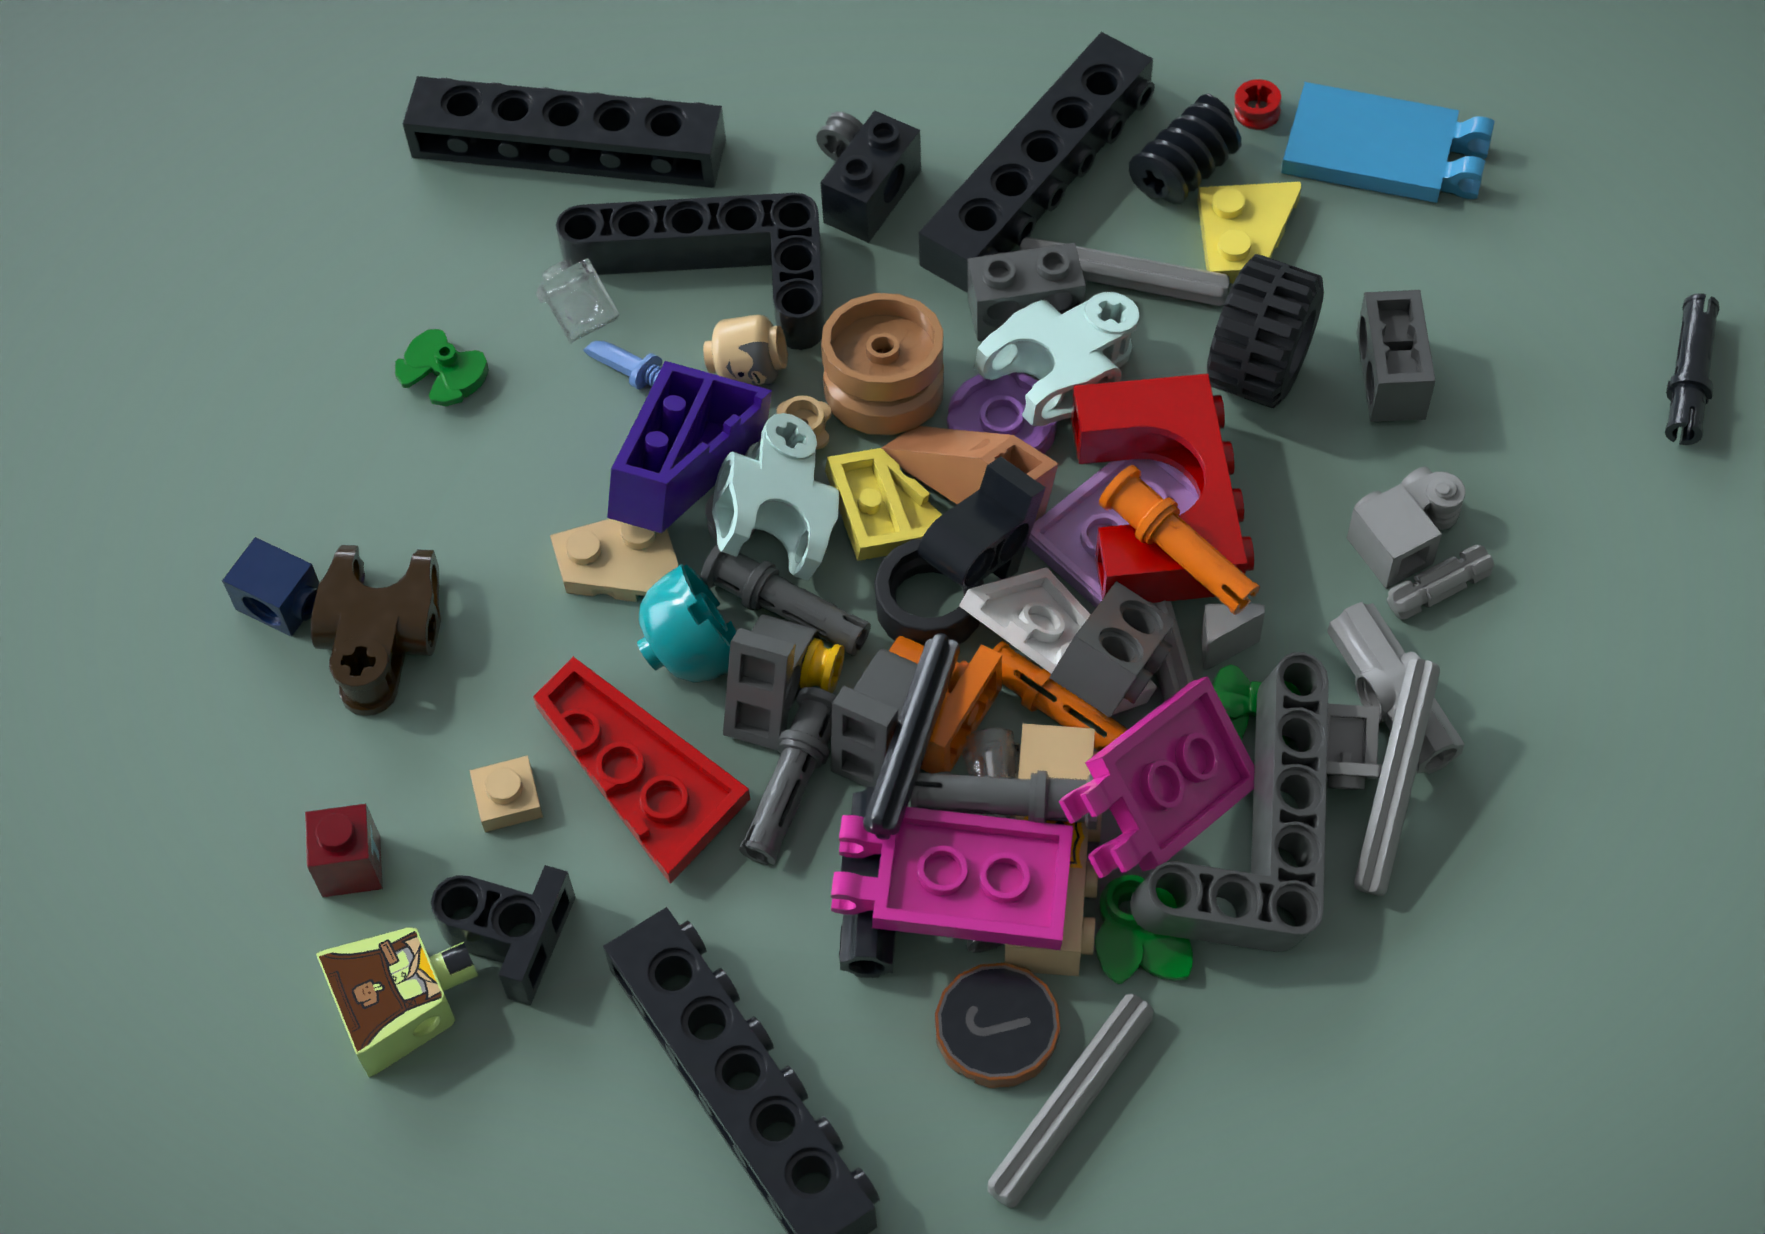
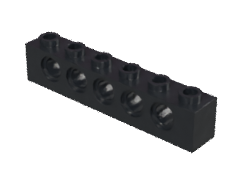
M1100 32L919 231V266L968 293V258L1008 253L1016 244L1020 246L1023 238L1031 236L1039 218L1047 210L1053 211L1060 204L1070 183L1077 176L1083 177L1087 174L1095 160L1096 154L1106 143L1112 144L1117 140L1124 128L1125 121L1135 110L1141 111L1146 107L1155 88L1154 83L1151 82L1153 58Z
M421 76L416 78L402 123L412 158L715 188L726 142L722 106Z
M665 907L605 944L603 948L610 971L787 1234H868L876 1229L877 1220L874 1204L879 1202L880 1198L873 1184L861 1168L858 1167L850 1172L838 1152L843 1150L844 1147L835 1129L824 1116L815 1121L807 1110L803 1101L808 1099V1094L802 1082L790 1066L780 1070L768 1052L774 1049L769 1035L755 1016L746 1021L734 1003L739 1001L740 997L725 971L719 968L712 972L701 956L707 952L706 947L693 925L688 920L679 925L668 907ZM682 975L691 979L686 987L677 991H669L662 988L663 983L673 976ZM716 1023L725 1028L718 1037L711 1040H702L694 1036L695 1032L705 1024ZM741 1072H750L759 1077L756 1084L746 1090H735L727 1085L734 1075ZM775 1122H785L794 1127L792 1134L781 1141H769L761 1136L763 1130ZM809 1173H821L830 1180L825 1189L814 1194L804 1193L796 1187L797 1182Z

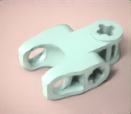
M1115 292L1096 294L1086 302L1063 314L1055 309L1047 300L1034 302L1013 313L1003 325L992 332L977 349L974 369L984 379L990 380L998 379L1010 373H1026L1037 377L1039 381L1032 386V389L1025 396L1026 407L1022 413V416L1032 426H1046L1059 420L1071 418L1074 386L1120 382L1121 371L1118 367L1123 366L1129 360L1132 350L1131 333L1136 330L1140 317L1138 307L1125 295Z
M786 413L774 414L765 423L759 442L753 444L745 456L735 452H730L727 455L716 480L712 515L716 526L717 545L721 552L737 557L743 543L749 540L752 530H764L781 541L787 550L789 572L795 577L808 581L823 560L832 528L838 519L839 491L835 487L814 480L817 440L812 428L802 419Z

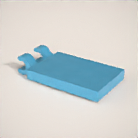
M1305 82L1283 157L1281 173L1438 203L1440 191L1453 193L1465 199H1477L1485 166V160L1483 159H1487L1495 121L1487 117L1478 116L1464 122H1457L1459 110ZM1450 151L1466 155L1456 161L1448 162Z

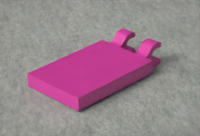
M1207 676L1188 683L1086 761L1085 764L1093 780L1066 794L1059 800V803L1070 824L1078 821L1087 813H1090L1093 818L1102 814L1107 809H1110L1123 834L1099 846L1088 855L1099 878L1107 876L1117 867L1123 873L1132 869L1137 864H1139L1142 871H1147L1167 862L1254 789L1255 766Z
M907 807L899 832L896 835H891L888 840L878 839L875 834L865 831L863 826L864 817L856 815L842 816L839 835V855L849 858H865L873 854H881L878 878L861 876L851 872H834L831 891L832 912L854 915L865 911H873L872 928L1061 950L1073 826Z

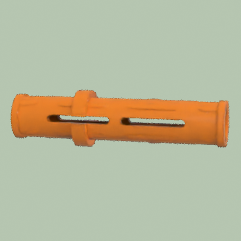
M1001 641L993 648V650L1002 654V684L1022 698V706L1031 712L1038 709L1061 726L1090 728L1070 713L1072 709L1076 710L1107 732V736L1103 737L1095 731L1094 749L1098 752L1128 730L1112 717H1108L1050 679L1051 673L1044 668L1041 669L1029 659L1017 653L1006 642ZM1022 675L1027 676L1057 697L1056 702H1053L1021 679Z

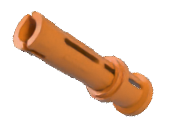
M1131 465L1122 470L1102 493L1099 505L1104 510L1109 511L1113 509L1136 529L1135 537L1140 542L1149 545L1156 543L1225 604L1232 614L1240 613L1251 602L1248 596L1255 597L1259 592L1260 585L1249 579L1179 517L1180 509L1178 508V503L1170 497L1163 499L1141 479V471L1136 466Z

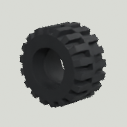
M1255 254L1243 266L1225 301L1212 339L1207 362V373L1209 374L1211 387L1270 408H1275L1286 398L1302 367L1319 319L1324 297L1323 278L1321 275L1259 254Z

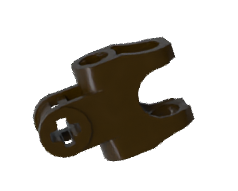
M341 545L335 552L327 573L318 585L311 617L312 643L315 649L332 650L329 659L330 672L336 684L339 685V695L345 708L354 714L370 716L385 711L394 703L398 694L405 654L431 656L435 650L441 615L439 609V565L434 550L417 549L411 557L405 576L397 583L388 587L373 588L364 585V562L359 557V547L356 545Z

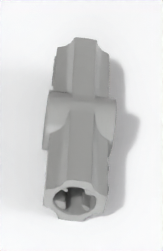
M1363 602L1344 609L1336 619L1329 623L1327 632L1356 676L1355 685L1361 704L1363 706L1380 707L1379 723L1385 722L1391 732L1407 664L1410 659L1421 658L1414 652H1404L1373 603L1363 604ZM1435 698L1416 769L1417 774L1422 772L1431 774L1446 767L1455 757L1462 754L1465 745Z

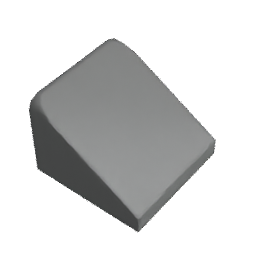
M1225 604L1205 605L1201 631L1203 669L1212 668L1260 642L1265 615L1264 605L1248 604L1236 615L1232 614Z

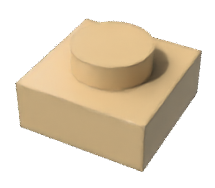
M528 755L470 770L484 832L543 818Z

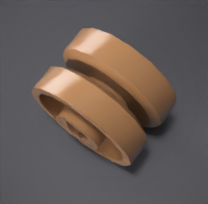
M873 293L854 298L833 311L823 326L821 342L822 364L824 366V397L831 408V413L847 427L866 434L894 435L913 430L933 417L943 401L944 330L936 314L918 300L900 294Z

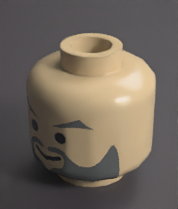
M764 315L721 320L713 330L712 340L704 342V361L707 371L711 374L717 373V375L755 386H763L774 383L780 369H786L788 352L784 332L781 326H773L769 318Z

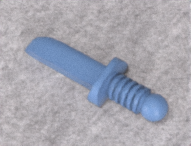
M594 341L584 348V352L588 356L629 376V384L639 390L643 389L647 384L653 386L662 368L663 360L653 353L648 354L642 359L606 341Z

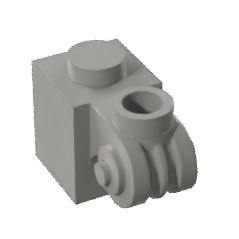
M1424 466L1411 472L1401 484L1383 493L1380 491L1371 492L1355 505L1347 539L1386 589L1434 563L1442 535L1439 530L1451 528L1457 522L1465 498V486L1453 474L1448 472L1432 473L1428 467Z

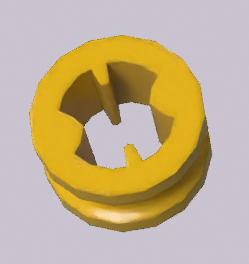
M814 638L808 647L802 665L800 688L818 686L833 694L843 666L844 646L835 644L832 648H826L822 640Z

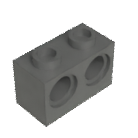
M1075 243L968 258V302L977 341L985 340L992 332L1003 325L1013 313L1034 302L1047 300L1061 314L1085 302L1086 284Z
M1421 291L1364 292L1357 327V339L1370 422L1426 420L1436 380Z
M1116 581L1076 633L1049 678L1100 712L1111 717L1124 698L1132 704L1136 702L1152 676H1154L1173 646L1166 642L1164 638L1176 619Z

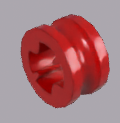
M1255 79L1243 83L1237 88L1235 93L1234 112L1238 122L1246 128L1254 130L1272 127L1278 122L1281 115V91L1275 84L1267 80ZM1250 101H1257L1255 108L1248 106ZM1261 101L1267 103L1266 107L1259 108Z

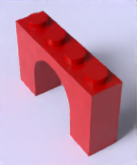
M1209 374L1074 386L1071 421L1079 464L1149 459L1163 462L1176 468L1191 481L1199 497L1195 504L1179 515V517L1241 572L1246 574V571H1253L1255 560L1252 539L1250 536L1242 537L1239 525L1240 522L1244 521L1242 491L1240 488L1232 489L1229 476L1234 474L1235 468L1233 447L1231 441L1222 442L1220 429H1223L1225 425L1224 403L1221 395L1213 396ZM1130 524L1098 527L1095 561L1102 599L1116 581L1152 603L1164 600L1178 601L1216 597L1156 543L1149 545L1140 542L1135 537L1136 529Z

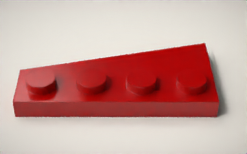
M574 656L533 696L536 708L670 884L751 799L749 788Z

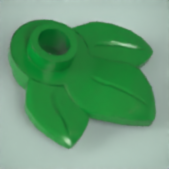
M1124 875L1110 881L1104 887L1100 896L1099 911L1104 923L1100 927L1094 943L1096 956L1106 975L1115 983L1122 984L1131 978L1141 966L1147 973L1164 980L1187 979L1190 976L1193 964L1190 940L1146 931L1137 924L1132 914L1123 913L1119 909L1121 903L1131 901L1132 894L1145 879L1137 875ZM1155 888L1160 902L1167 907L1177 908L1172 894L1162 888Z

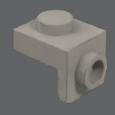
M1328 703V788L1365 790V779L1374 780L1380 778L1382 765L1377 764L1380 707Z

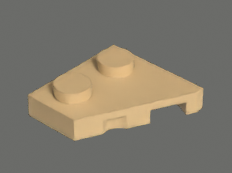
M607 519L550 535L566 593L586 596L607 594L617 600L637 602L639 595L645 596L647 591L660 578L679 566L667 529L663 533H658Z

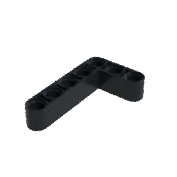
M778 193L583 204L569 207L557 218L556 229L564 265L570 272L577 275L591 276L772 265L776 326H781L787 347L796 350L809 349L818 344L822 339L825 321L819 212L816 202L805 194Z

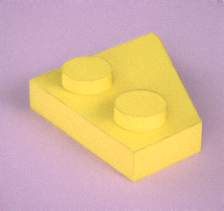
M1301 182L1199 187L1197 203L1206 271L1226 274L1231 284L1234 283L1243 266L1255 254L1271 258L1274 249L1278 248L1285 233L1286 223L1293 208H1296L1299 203Z
M882 448L827 457L825 472L830 486L837 488L839 491L838 508L857 561L887 556L894 548L912 539H921L932 523L942 515L928 502L930 493L915 479L904 475L900 470L899 464Z

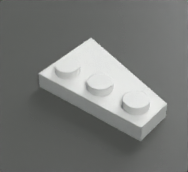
M1047 567L968 589L959 605L1051 674L1076 633L1091 615ZM1150 679L1134 704L1124 698L1112 715L1146 704L1157 686Z

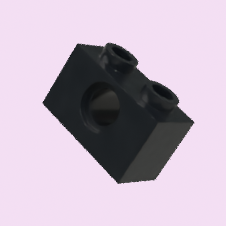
M874 110L820 182L823 223L869 243L921 172L920 129Z

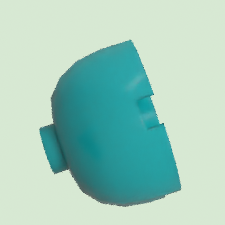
M681 564L665 574L647 591L640 604L638 618L645 637L638 640L637 645L646 661L656 671L665 666L679 679L693 683L711 681L728 673L731 640L737 630L732 621L725 623L717 609L721 605L702 578L687 564L685 566Z

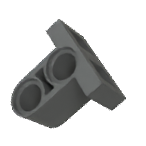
M761 615L751 631L742 628L737 630L730 645L723 735L778 750L777 742L781 732L787 730L788 712L796 700L800 689H802L800 688V675L806 652L814 638L820 639L819 629Z
M882 648L874 656L854 689L847 686L842 687L832 702L831 772L865 787H875L918 666L917 663Z

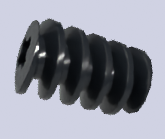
M1209 93L1200 95L1195 104L1189 105L1181 116L1176 117L1168 128L1163 129L1156 136L1154 141L1146 144L1141 153L1135 154L1129 161V174L1132 182L1141 192L1151 198H1163L1173 204H1181L1188 197V192L1195 191L1201 185L1202 179H1208L1215 172V167L1222 166L1228 160V155L1235 154L1242 146L1241 135L1228 107Z

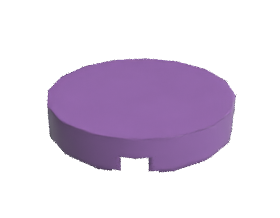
M1010 373V375H1004L995 380L984 379L978 374L963 382L951 397L948 408L947 428L1014 435L1045 454L1053 445L1058 421L1038 427L1032 426L1022 416L1026 407L1025 396L1032 389V386L1038 382L1036 379L1025 373Z

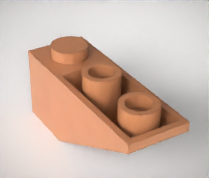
M918 426L913 430L906 431L882 447L905 472L916 477L956 504H959L980 489L987 465L1001 456L1046 487L1035 522L1046 512L1059 464L1014 435Z

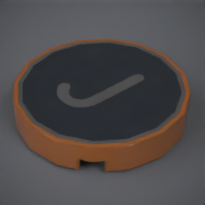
M1008 963L980 964L958 974L942 992L935 1011L937 1046L947 1065L959 1075L961 1072L965 1077L973 1079L975 1084L988 1088L1014 1087L1037 1076L1047 1065L1048 1059L1053 1055L1060 1037L1058 1004L1047 984L1029 970Z

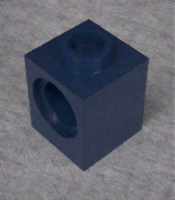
M257 537L252 540L222 580L235 610L291 637L303 621L311 619L320 583L311 563Z

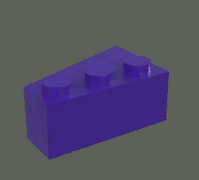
M665 361L611 467L607 518L663 533L715 486L720 468L730 452L745 456L748 449L756 442H759L761 432L769 417L772 390Z

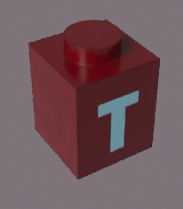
M366 803L305 812L307 868L322 898L383 889L380 834Z

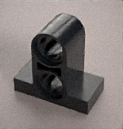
M1000 456L987 465L980 489L941 515L927 529L918 547L919 557L964 589L975 586L991 573L1001 580L1010 578L1018 572L1046 487Z
M545 865L533 894L471 876L457 875L445 879L436 887L432 894L431 907L443 938L450 946L453 947L464 942L468 953L503 963L498 975L507 998L531 1006L576 896L568 871ZM467 906L476 907L474 913L468 918L461 920L451 919L453 914L460 908ZM529 923L534 925L531 931L523 936L511 937L507 935L518 924Z

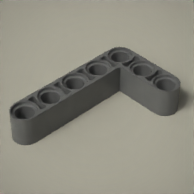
M1293 652L1286 655L1258 689L1251 873L1183 862H1165L1157 866L1134 891L1130 902L1132 915L1137 924L1144 930L1165 936L1271 952H1286L1300 943L1321 922L1324 910L1329 680L1323 664L1313 655L1304 652ZM1284 681L1296 686L1301 696L1292 693ZM1282 736L1289 737L1296 742L1300 752L1289 748ZM1280 791L1291 795L1298 804V809L1286 804L1281 797ZM1278 848L1288 851L1294 857L1297 865L1296 868L1282 860ZM1155 888H1162L1172 894L1177 908L1167 907L1160 902ZM1216 897L1226 899L1232 904L1236 912V918L1227 916L1220 910ZM1276 906L1285 908L1291 913L1296 927L1287 925L1281 920Z

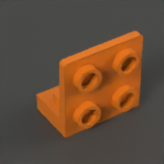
M899 636L889 651L918 664L924 646L911 639ZM981 644L970 663L964 660L960 663L956 662L920 769L933 774L945 771L951 772L1002 689L1001 653Z

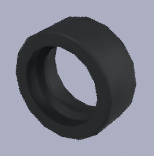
M912 539L894 548L880 563L874 581L878 621L888 637L895 641L897 637L903 636L925 646L928 639H932L937 633H943L949 639L955 640L959 644L965 642L979 627L980 621L960 606L944 616L931 618L911 615L898 606L895 593L904 580L921 573H943L919 557L918 547L921 539ZM983 580L980 581L979 583H977L975 586H973V587H971V588L984 585V581H983ZM963 588L964 596L968 589Z

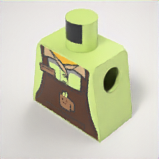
M411 927L316 953L356 1055L368 1077L378 1074L451 1027L456 1020L444 991L478 976L464 942L429 957L417 928Z

